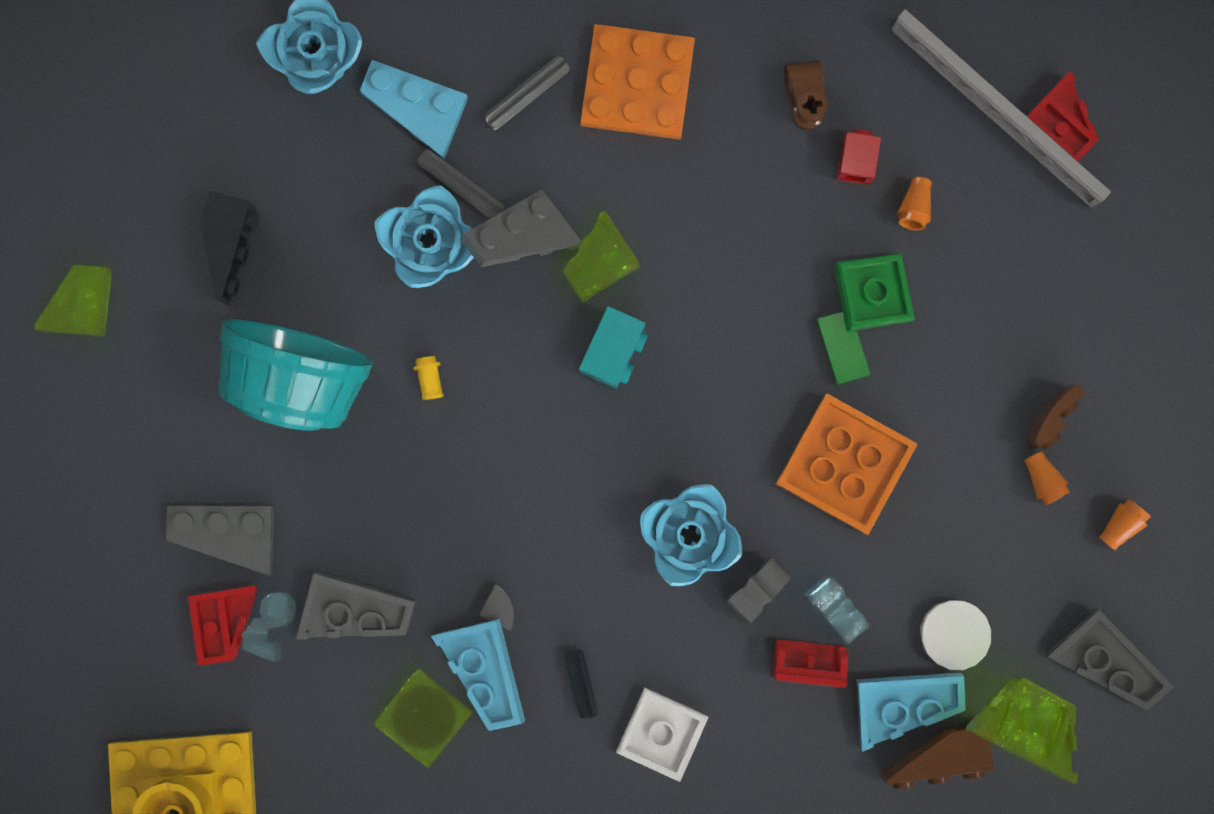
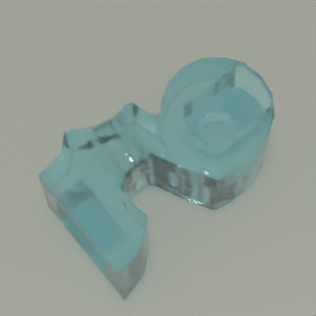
M829 575L824 576L803 594L814 607L825 612L824 618L827 623L848 645L859 634L870 627L862 614L853 606L854 602L845 596L844 589Z
M284 592L268 594L263 598L259 608L262 617L253 618L250 626L242 633V650L272 662L281 660L282 650L279 642L270 640L267 633L270 628L291 625L296 614L295 600L291 595Z

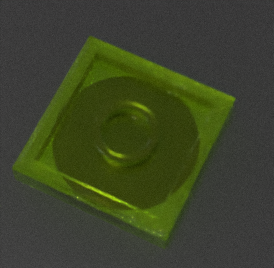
M418 668L374 725L425 767L429 768L473 711L423 670Z

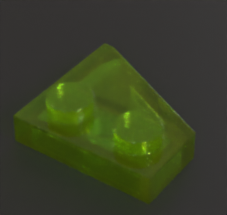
M605 211L599 214L598 222L589 236H585L579 246L578 253L575 257L571 258L563 271L566 279L582 303L640 268V263Z
M73 265L36 322L34 330L105 337L112 269L108 267Z

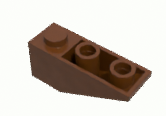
M981 723L945 727L882 773V779L888 785L893 784L894 789H906L914 787V781L928 779L929 784H941L949 782V776L963 775L964 779L984 777V771L994 770L988 727Z

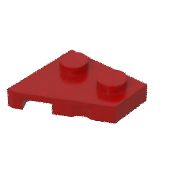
M1069 71L1027 117L1078 162L1099 138L1094 125L1088 119V110L1085 102L1080 100L1074 86L1076 81L1074 74Z
M258 585L188 596L198 666L232 661L237 658L259 590Z

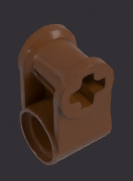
M820 60L785 65L784 80L790 99L793 120L799 128L804 130L815 129L820 125L827 110ZM805 106H809L811 111H816L815 114H810L809 109H804Z

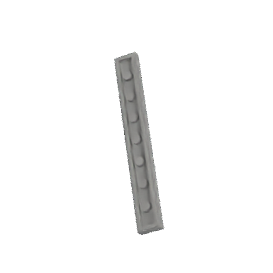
M905 9L898 16L891 28L892 31L1088 206L1093 208L1107 198L1111 193L1107 187Z

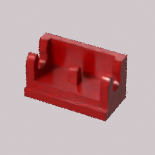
M783 639L775 640L772 678L778 681L846 688L848 652H846L845 646Z

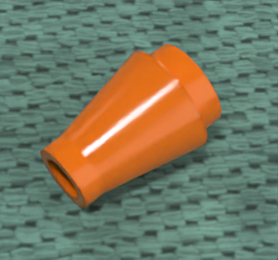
M914 177L911 179L910 187L897 212L899 217L898 223L903 228L915 231L924 230L926 224L931 221L932 182L924 177Z
M1043 451L1024 461L1028 468L1037 499H1042L1044 505H1048L1070 493L1066 486L1069 482L1046 458Z
M1128 498L1124 504L1119 503L1099 538L1116 551L1120 545L1147 527L1146 522L1151 516Z

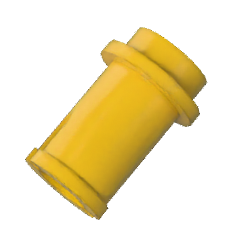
M436 356L415 359L416 366L413 367V370L418 372L422 401L444 397L438 372V366H441V364L436 362Z

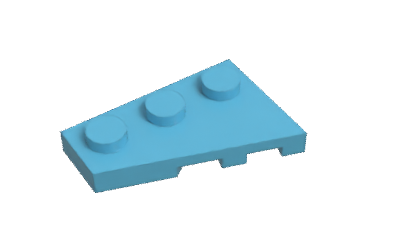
M372 60L360 89L361 94L444 160L466 105L467 94Z
M500 619L436 633L431 636L437 647L440 646L448 658V665L454 674L457 673L467 689L466 695L488 731L525 722Z
M962 673L856 679L859 744L862 752L873 748L874 744L886 739H896L903 736L904 732L922 725H931L966 711L965 685Z

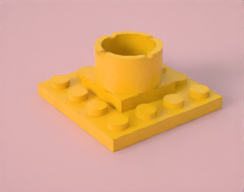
M252 731L121 741L108 744L112 814H177L176 810L179 814H256Z

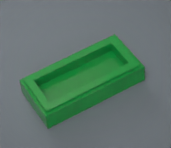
M843 311L817 319L816 323L835 384L840 385L871 375L857 330L847 332Z

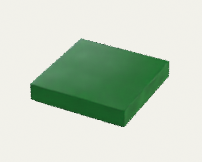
M901 253L837 262L834 265L847 332L908 323L915 320Z

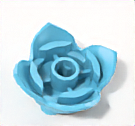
M293 0L288 8L286 22L283 24H273L266 28L256 44L266 63L273 69L285 74L294 89L305 94H316L331 87L336 80L343 76L344 71L351 67L359 55L363 41L354 25L350 22H341L337 18L334 8L327 0ZM312 43H317L320 49L316 53L310 54L306 51L312 49Z
M441 185L420 192L410 207L388 209L375 221L378 242L394 258L397 276L411 288L432 286L439 282L446 274L466 267L474 258L461 241L464 233L470 231L471 227L462 222L460 207L456 199ZM428 233H433V237L437 242L434 246L431 245L430 248H425L423 242L420 241L422 236L427 238Z
M701 484L691 486L683 490L675 499H662L652 503L641 514L642 536L645 542L654 550L655 565L658 573L671 586L690 585L697 581L704 572L727 569L742 556L740 535L736 528L726 520L727 507L724 498L712 485ZM689 525H693L696 527L695 533L700 535L697 543L692 541L691 545L684 544L685 537L680 535L683 528L688 529Z

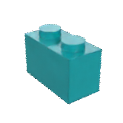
M608 306L582 361L579 372L615 389L618 388L620 382L627 384L635 366L629 363L634 351L641 353L649 334L643 332L646 323Z

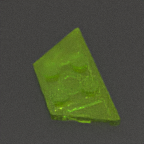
M1014 676L971 720L966 730L1067 782L1077 784L1078 772L1072 771L1071 751H1077V736L1074 731L1076 706L1025 678Z

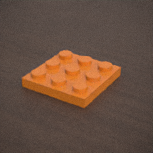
M595 24L581 126L681 140L695 38Z
M826 393L779 476L776 485L863 534L869 535L918 444Z

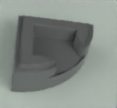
M495 584L480 616L489 621L500 619L502 628L511 631L515 619L512 600L501 586Z

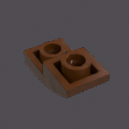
M1078 384L1066 387L1042 411L1026 443L1030 450L1040 447L1046 450L1061 439L1058 433L1067 426L1058 415H1061L1062 418L1070 415L1080 407L1077 401L1086 395Z

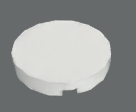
M948 600L936 604L925 614L920 626V636L924 652L934 663L949 670H965L977 665L986 656L991 644V628L986 616L976 606L962 600Z

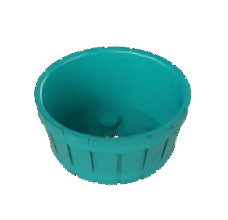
M228 319L222 321L219 337L221 341L220 375L217 385L222 399L236 406L240 412L257 420L285 428L314 431L320 428H338L347 419L348 412L364 381L369 377L374 361L353 348L313 334L268 323Z

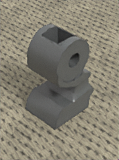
M772 556L748 576L746 585L743 588L735 590L724 600L745 623L751 624L762 612L763 606L766 603H770L792 577L775 562L776 560Z

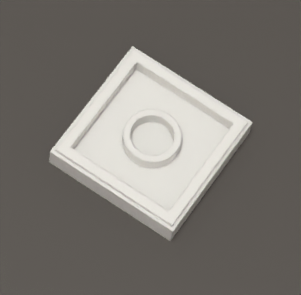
M644 687L616 753L680 782L708 720V716Z

